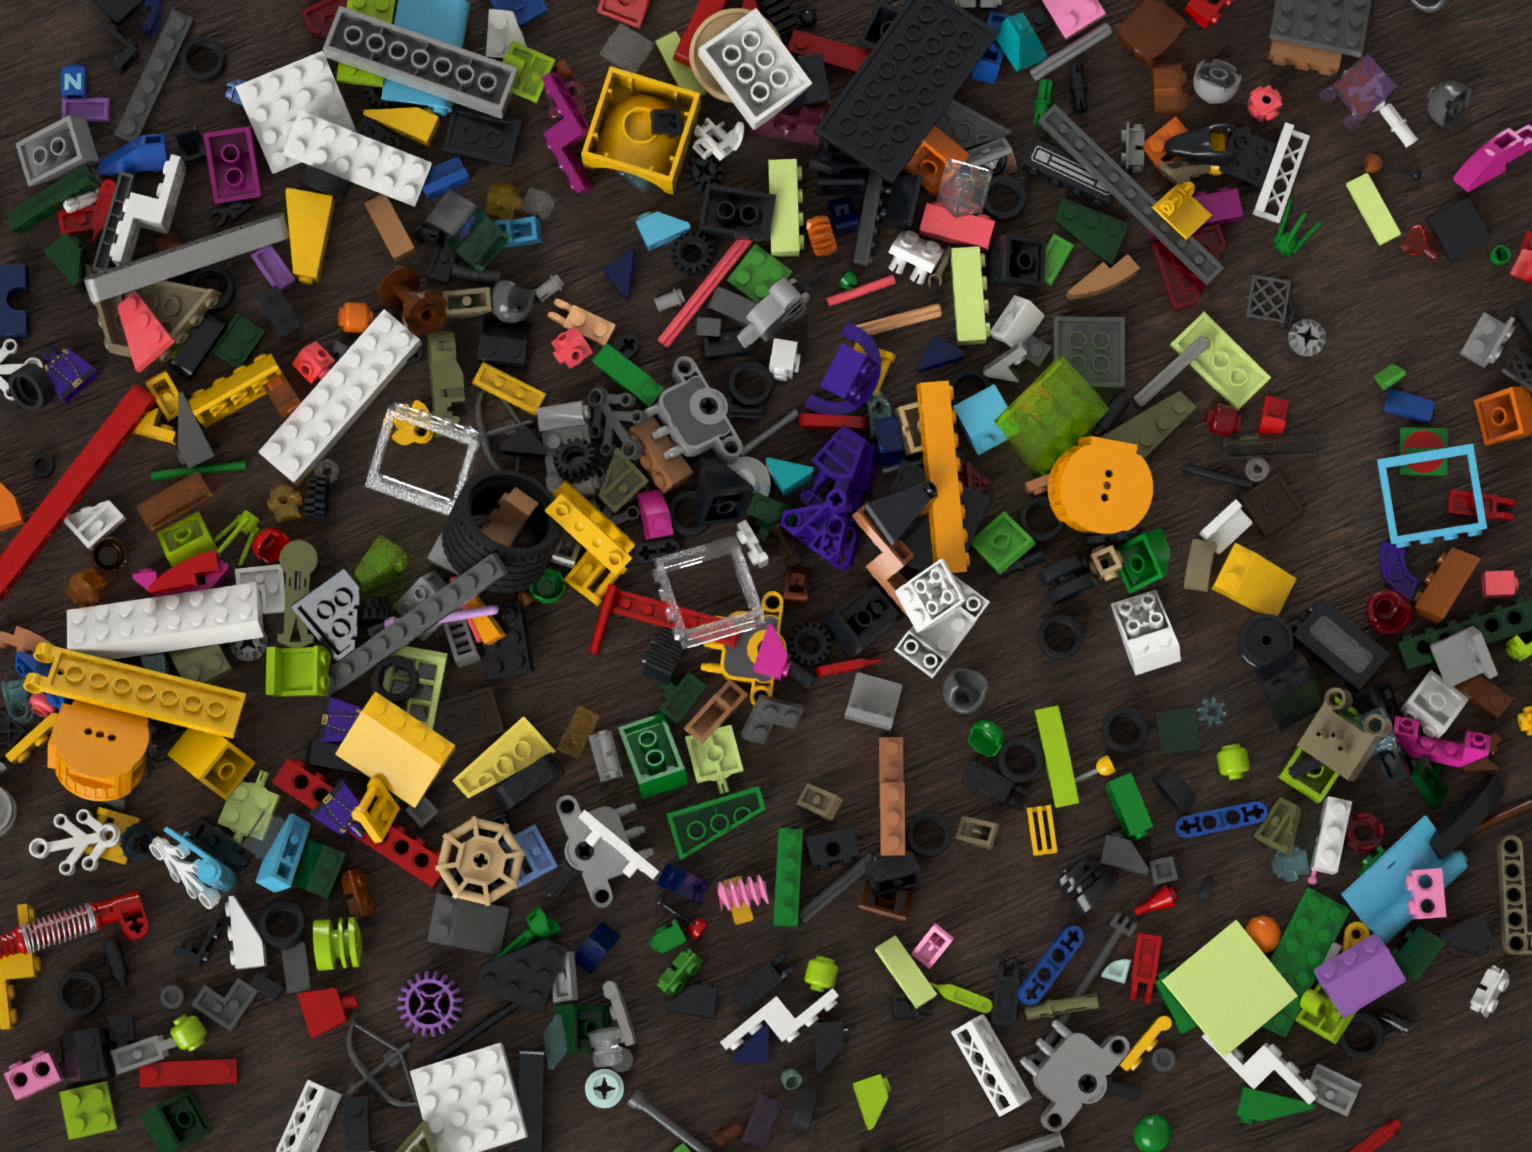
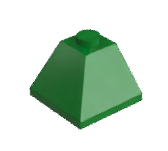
M1161 528L1145 532L1114 548L1115 551L1118 550L1123 559V567L1119 572L1129 594L1166 576L1171 550Z

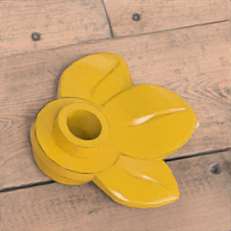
M415 400L411 412L404 410L392 412L393 422L398 428L391 437L395 442L400 445H409L413 442L425 444L432 439L434 430L429 423L430 412L422 402ZM420 429L426 430V434L424 436L418 435V431Z

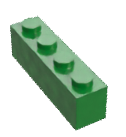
M779 828L773 924L775 927L798 928L803 829Z

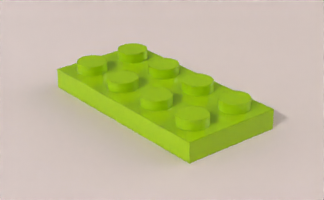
M348 0V9L393 24L396 0ZM339 62L337 82L383 88L385 78Z

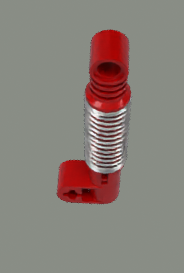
M134 890L97 903L87 902L84 903V907L79 905V909H76L74 906L73 911L69 908L67 913L63 910V914L58 912L57 916L53 913L51 918L49 915H47V919L42 917V921H39L37 918L36 923L33 920L31 921V929L28 922H26L27 928L23 924H19L10 931V934L8 932L4 933L5 936L0 934V960L3 959V955L5 958L9 957V953L11 956L15 955V952L26 955L34 952L35 948L39 951L40 946L45 949V946L50 947L51 943L56 945V941L60 944L61 940L66 942L67 938L71 940L72 936L77 938V934L82 937V933L87 935L88 931L89 933H95V931L101 930L102 926L117 921L120 923L125 938L130 941H139L146 935L149 926L138 892ZM140 914L141 918H137L135 924L136 926L141 925L142 928L136 934L135 930L130 931L133 925L132 920L124 922V919Z

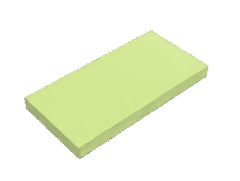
M1203 312L1170 346L1180 355L1200 336L1205 337L1209 342V346L1189 365L1232 407L1239 410L1271 377L1211 317Z

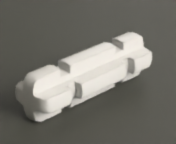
M101 187L94 189V192L88 191L75 196V198L66 199L63 203L66 212L72 213L76 209L80 210L94 205L97 202Z

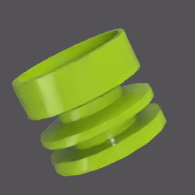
M349 917L348 928H346L344 918H339L338 929L335 930L330 919L315 920L313 922L314 953L318 971L335 970L336 958H340L344 969L349 966V957H351L354 968L360 967L363 944L361 930L359 929L356 917Z

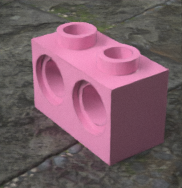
M1442 868L1409 871V876H1406V888L1411 893V900H1408V912L1410 915H1413V919L1446 917ZM1422 875L1429 879V886L1426 889L1419 885V878ZM1424 899L1428 900L1432 906L1428 913L1423 912L1421 909V903Z
M43 1050L32 1055V1060L25 1064L20 1061L8 1067L10 1071L4 1073L15 1100H22L64 1080L53 1053L48 1052L45 1054ZM43 1062L48 1063L50 1067L49 1073L45 1076L39 1073V1066ZM20 1073H25L28 1080L21 1087L17 1083V1076Z

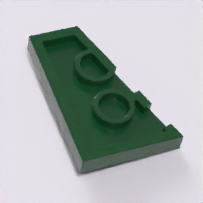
M1064 198L1054 220L1056 224L1075 239L1082 242L1092 253L1098 255L1110 267L1114 264L1129 225L1125 221Z

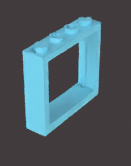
M1473 444L1377 459L1390 543L1396 544V548L1411 546L1410 541L1420 540V544L1435 542L1434 537L1444 536V540L1457 539L1458 533L1464 532L1468 533V537L1481 535L1482 530L1487 529ZM1467 455L1478 523L1397 536L1386 468Z

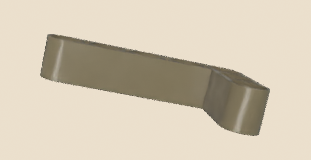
M1511 835L1502 838L1497 844L1502 947L1509 955H1532V932L1527 930L1523 845L1518 837ZM1506 841H1511L1515 845V851L1512 854L1508 853L1504 848ZM1508 865L1516 868L1514 878L1506 874V867ZM1509 889H1514L1518 894L1515 902L1510 901L1507 897ZM1511 913H1515L1519 917L1517 926L1509 923L1508 918ZM1512 937H1516L1520 941V948L1518 950H1514L1510 946Z

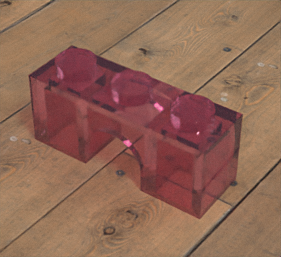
M802 106L800 114L796 116H787L779 112L756 130H753L750 126L749 133L819 146L820 137L814 134V130L824 118L825 110Z

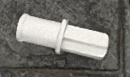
M1389 103L1380 110L1381 115L1391 126V132L1397 134L1406 148L1418 140L1406 124L1407 120L1402 119L1392 104Z

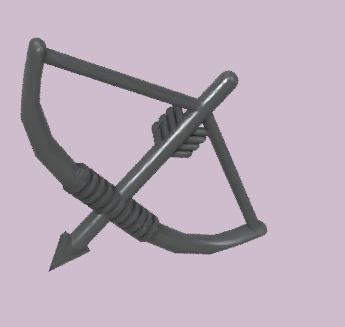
M482 389L477 395L474 406L475 423L479 432L470 436L465 434L457 443L469 445L470 441L480 439L483 452L489 464L495 470H504L496 462L491 452L489 436L501 433L512 436L518 431L517 429H521L524 425L527 427L532 426L535 422L534 420L521 422L508 402L501 399L514 419L505 421L504 427L487 431L481 408L486 391ZM520 456L516 457L515 472H519Z
M355 1019L352 1020L346 1040L347 1049L355 1068H357L356 1070L361 1073L360 1075L363 1078L355 1084L351 1083L346 1095L358 1093V1089L367 1082L375 1093L397 1107L419 1106L403 1053L411 1047V1042H406L403 1046L397 1048L356 1023ZM354 1027L391 1048L383 1054L384 1061L372 1071H368L369 1069L367 1066H364L363 1061L359 1060L354 1050L352 1040ZM401 1061L414 1102H402L392 1098L383 1090L382 1086H380L381 1084L376 1081L377 1079L374 1076L387 1065L394 1067Z

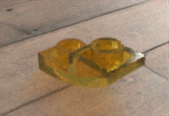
M578 705L557 750L578 760L589 740L588 736L592 735L601 715L582 705Z

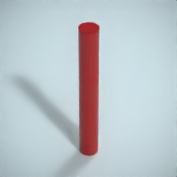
M608 583L589 650L592 654L598 655L617 585Z

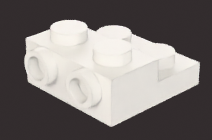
M1430 670L1400 710L1404 713V718L1418 720L1426 736L1439 739L1469 699L1453 686L1447 688L1443 678Z

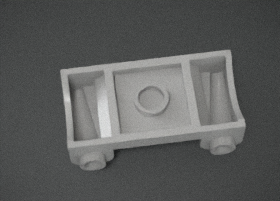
M584 401L536 408L539 431L542 433L543 446L547 450V455L545 456L547 470L546 485L551 493L564 482L553 464V454H556L555 449H561L560 444L562 442L565 445L568 444L567 439L570 438L572 442H574L575 438H579L580 441L583 438L586 439L587 443L590 442L592 444L589 426L591 412L589 405ZM584 456L572 458L568 465L579 464L584 459ZM593 470L595 475L593 477L588 475L589 480L586 482L583 478L581 483L577 484L574 480V483L571 484L584 497H596L599 495L600 480L595 470Z

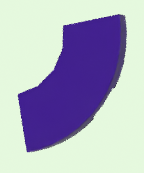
M1383 541L1379 553L1382 576L1390 589L1398 591L1411 603L1419 579L1412 576L1406 568L1404 559L1406 549L1396 548V545Z

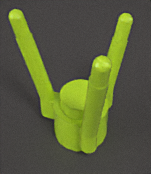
M244 510L241 515L238 514L235 520L214 538V541L218 542L236 527L217 550V553L221 554L240 531L246 535L250 532L238 565L242 566L255 535L260 530L257 527L260 520L247 510Z

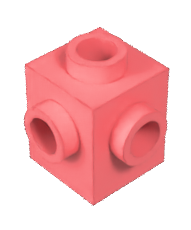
M1270 85L1264 89L1260 86L1250 93L1251 97L1247 102V109L1251 116L1256 118L1259 123L1266 119L1270 121L1280 114L1282 97L1276 89L1273 90ZM1266 99L1268 104L1263 103L1262 100Z
M574 326L558 335L551 342L556 350L553 352V355L560 364L564 362L570 369L579 365L586 357L593 353L584 337Z
M315 341L301 349L292 365L312 384L326 376L335 360Z

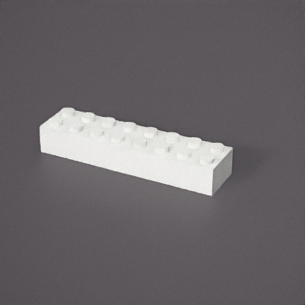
M384 309L259 450V453L298 487L403 368L407 360L423 345L420 339Z
M256 582L67 610V649L108 660L264 637L262 598Z

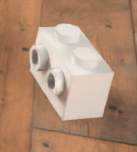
M774 338L769 371L773 379L787 381V378H793L794 372L798 373L801 354H797L798 342Z

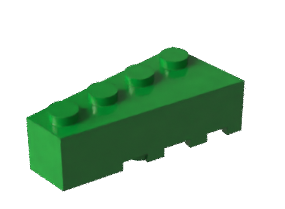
M759 785L666 813L680 860L726 834L766 808Z

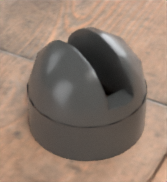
M335 340L331 353L333 357L340 353L338 356V360H340L350 347Z

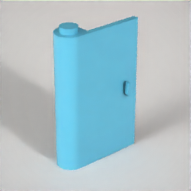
M398 0L394 25L463 49L470 3L466 0ZM386 78L384 79L382 100L428 105L434 114L445 116L447 113L452 112V101Z
M1425 815L1341 894L1362 923L1367 926L1369 932L1372 935L1376 933L1385 945L1413 920V915H1410L1408 912V900H1411V893L1406 888V876H1409V871L1442 868L1445 889L1468 867L1466 863L1468 859L1460 850L1456 852L1453 850L1444 859H1438L1429 844L1436 828ZM1422 875L1419 878V885L1426 889L1429 886V879ZM1424 899L1421 903V909L1423 910L1430 902Z
M165 827L163 831L203 858L197 868V876L203 883L221 891H229L235 887L237 876L231 868L186 838L191 835L188 832L182 835Z

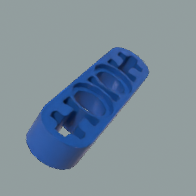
M1254 801L1181 817L1176 821L1175 832L1181 838H1192L1254 825L1266 819L1268 810L1263 803ZM1253 806H1256L1258 810L1262 809L1263 813L1259 815V819L1252 815L1246 817L1248 822H1244V814L1241 808H1245V813L1251 812ZM1229 811H1236L1239 814L1238 823L1230 824L1226 820V815ZM1205 816L1215 818L1216 825L1213 829H1207L1203 826V818ZM1194 818H1198V826L1201 832H1197V827L1191 828L1189 834H1185L1184 830L1180 831L1179 827L1183 825V821H1186L1187 824L1196 823Z
M1066 926L1060 931L1019 987L1018 998L1023 1004L1033 1005L1041 1000L1082 944L1084 933L1078 926ZM1068 932H1075L1074 937L1076 941H1069L1066 947L1060 944V942L1066 943L1069 940ZM1055 949H1060L1063 952L1061 962L1057 963L1053 960L1052 953ZM1041 968H1046L1049 971V978L1045 982L1041 981L1038 977V972ZM1035 983L1042 986V988L1035 987L1032 991L1034 998H1026V989H1032Z

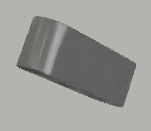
M716 287L707 310L742 327H746L748 325L746 316L758 303L724 288Z

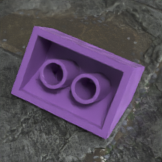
M1376 933L1314 969L1320 987L1343 1018L1406 982L1390 951Z

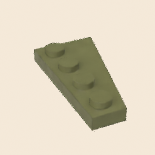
M1178 391L1100 438L1138 445L1136 454L1141 455L1145 459L1196 409V406L1181 391Z

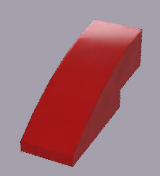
M214 550L184 560L158 577L148 587L149 592L152 595L200 586L198 577L222 572L219 554Z

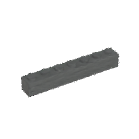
M869 170L853 262L854 266L868 268V263H872L873 255H870L871 249L874 250L875 241H872L873 235L877 233L875 221H879L880 212H877L878 207H881L882 198H880V193L884 192L885 185L882 184L883 178Z
M121 171L119 173L92 267L95 273L111 268L112 257H110V250L112 244L117 242V225L124 218V201L126 198L129 199L130 193L134 189L136 177L133 174Z

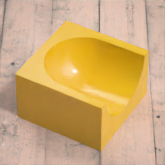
M610 66L581 153L583 167L591 171L595 168H609L630 173L656 184L664 193L674 195L701 111L700 93ZM653 109L680 110V117L683 119L682 133L674 138H668V135H652L650 111Z

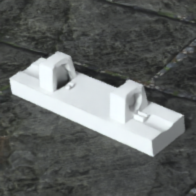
M586 810L580 814L579 819L592 830L585 839L590 846L594 847L602 837L604 841H607L624 855L628 861L630 860L622 871L625 875L631 878L639 869L652 880H655L660 874L655 867Z

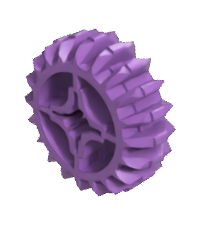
M425 971V979L422 980L421 976L416 974L417 983H414L411 979L407 980L411 988H401L403 992L407 993L406 997L398 996V1000L405 1001V1005H399L397 1008L398 1010L406 1011V1013L400 1016V1019H410L405 1024L407 1028L412 1026L413 1023L415 1024L413 1033H417L420 1028H423L422 1036L426 1037L428 1030H431L432 1037H436V1029L439 1028L441 1034H445L444 1025H447L450 1029L454 1027L449 1022L451 1018L459 1021L460 1018L454 1015V1012L463 1011V1008L456 1007V1003L463 1002V998H455V995L461 991L459 988L451 990L455 985V981L452 980L446 984L447 975H443L441 980H438L439 972L435 971L433 979H431L429 972ZM426 984H437L443 988L433 995H428L420 987ZM414 993H416L421 1001V1005L413 1015L411 1000ZM446 994H448L450 999V1008L447 1015L440 1008V1002ZM422 995L432 1000V997L435 998L434 1006L439 1013L431 1010V1008L428 1011L424 1010L427 1003ZM428 1013H433L441 1021L435 1024H423L418 1020Z

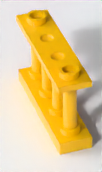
M565 480L552 493L555 500L545 509V512L616 575L632 559L628 553L634 548L636 543Z

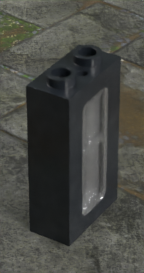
M1322 599L1319 604L1314 601L1306 611L1309 614L1304 621L1299 619L1291 630L1294 632L1293 641L1357 693L1390 653L1326 600Z

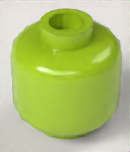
M1240 744L1221 747L1222 751L1217 753L1220 774L1229 776V780L1244 778L1243 773L1250 770L1247 750L1240 747Z
M816 956V959L809 960L804 980L806 983L811 984V990L824 993L825 988L832 989L835 986L839 971L838 966L834 964L835 960Z
M183 1014L173 1021L175 1026L171 1029L170 1034L180 1049H188L190 1052L205 1042L204 1037L207 1031L197 1016L187 1017L186 1014Z

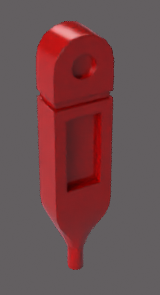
M105 180L100 188L91 220L93 230L92 242L96 243L97 236L103 231L116 187V183L113 180Z
M861 658L825 665L815 669L817 677H824L863 669L874 663L881 662V658Z

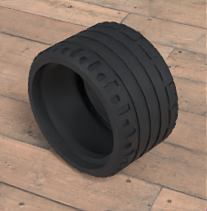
M501 469L476 474L475 477L470 478L461 488L443 528L442 546L448 562L451 563L454 570L461 576L490 554L497 553L508 574L485 590L514 593L530 588L531 585L536 584L544 575L564 532V528L545 512V509L555 500L554 495L540 482L519 472ZM514 487H517L539 503L523 527V530L534 544L533 547L514 548L492 540L476 526L472 517L476 515H490L495 507L500 508V505L497 504L505 492L510 494Z

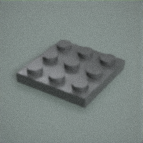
M1054 316L1053 388L1124 389L1125 317Z

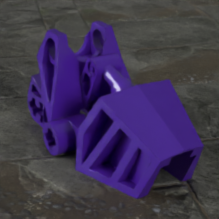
M844 425L811 460L820 469L810 489L804 490L800 495L801 500L809 507L783 511L780 524L793 536L841 571H846L853 566L859 543V533L855 528H860V526L851 516L861 508L860 505L864 494L872 495L877 455L876 448ZM829 478H832L836 483L834 489L827 494L826 502H824L817 494L822 486L826 485ZM797 515L798 519L794 520L793 526H787L788 517ZM847 530H851L853 537L850 541L846 542ZM844 554L847 557V560L842 561L841 564L838 560L841 557H843Z

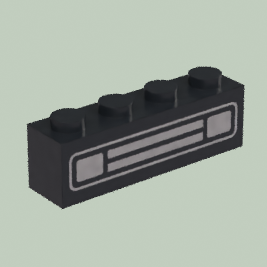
M1036 138L1023 166V169L1027 170L1026 173L1029 176L1044 178L1048 180L1047 183L1055 188L1063 187L1069 190V194L1076 198L1084 197L1090 200V203L1095 207H1109L1114 196L1071 154Z

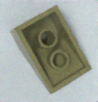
M221 644L168 651L181 678L211 685L235 672Z

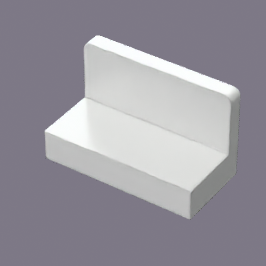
M1014 295L990 330L991 336L994 339L1005 342L1011 348L1020 341L1026 344L1044 318V314L1030 300Z
M1236 499L1199 534L1205 541L1216 542L1217 554H1221L1252 525V521L1241 510L1242 505Z

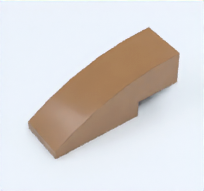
M380 194L364 202L395 263L416 252L386 195Z
M1128 254L1111 268L1103 262L1067 292L1066 297L1069 300L1082 299L1112 290L1138 274L1140 267Z
M729 679L684 729L699 743L703 744L746 700L748 694Z

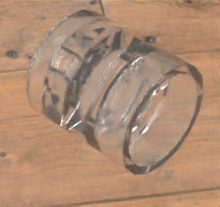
M619 1027L602 1028L588 1033L590 1045L596 1049L592 1053L594 1067H607L625 1062L623 1048L618 1046L621 1042Z

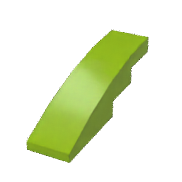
M1055 705L1036 709L1034 711L1054 806L1058 808L1077 804L1079 799L1059 706Z

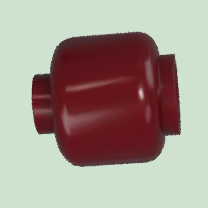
M1217 403L1212 409L1207 410L1204 422L1208 423V430L1211 433L1229 437L1233 433H1237L1241 423V415H1238V410L1235 407Z

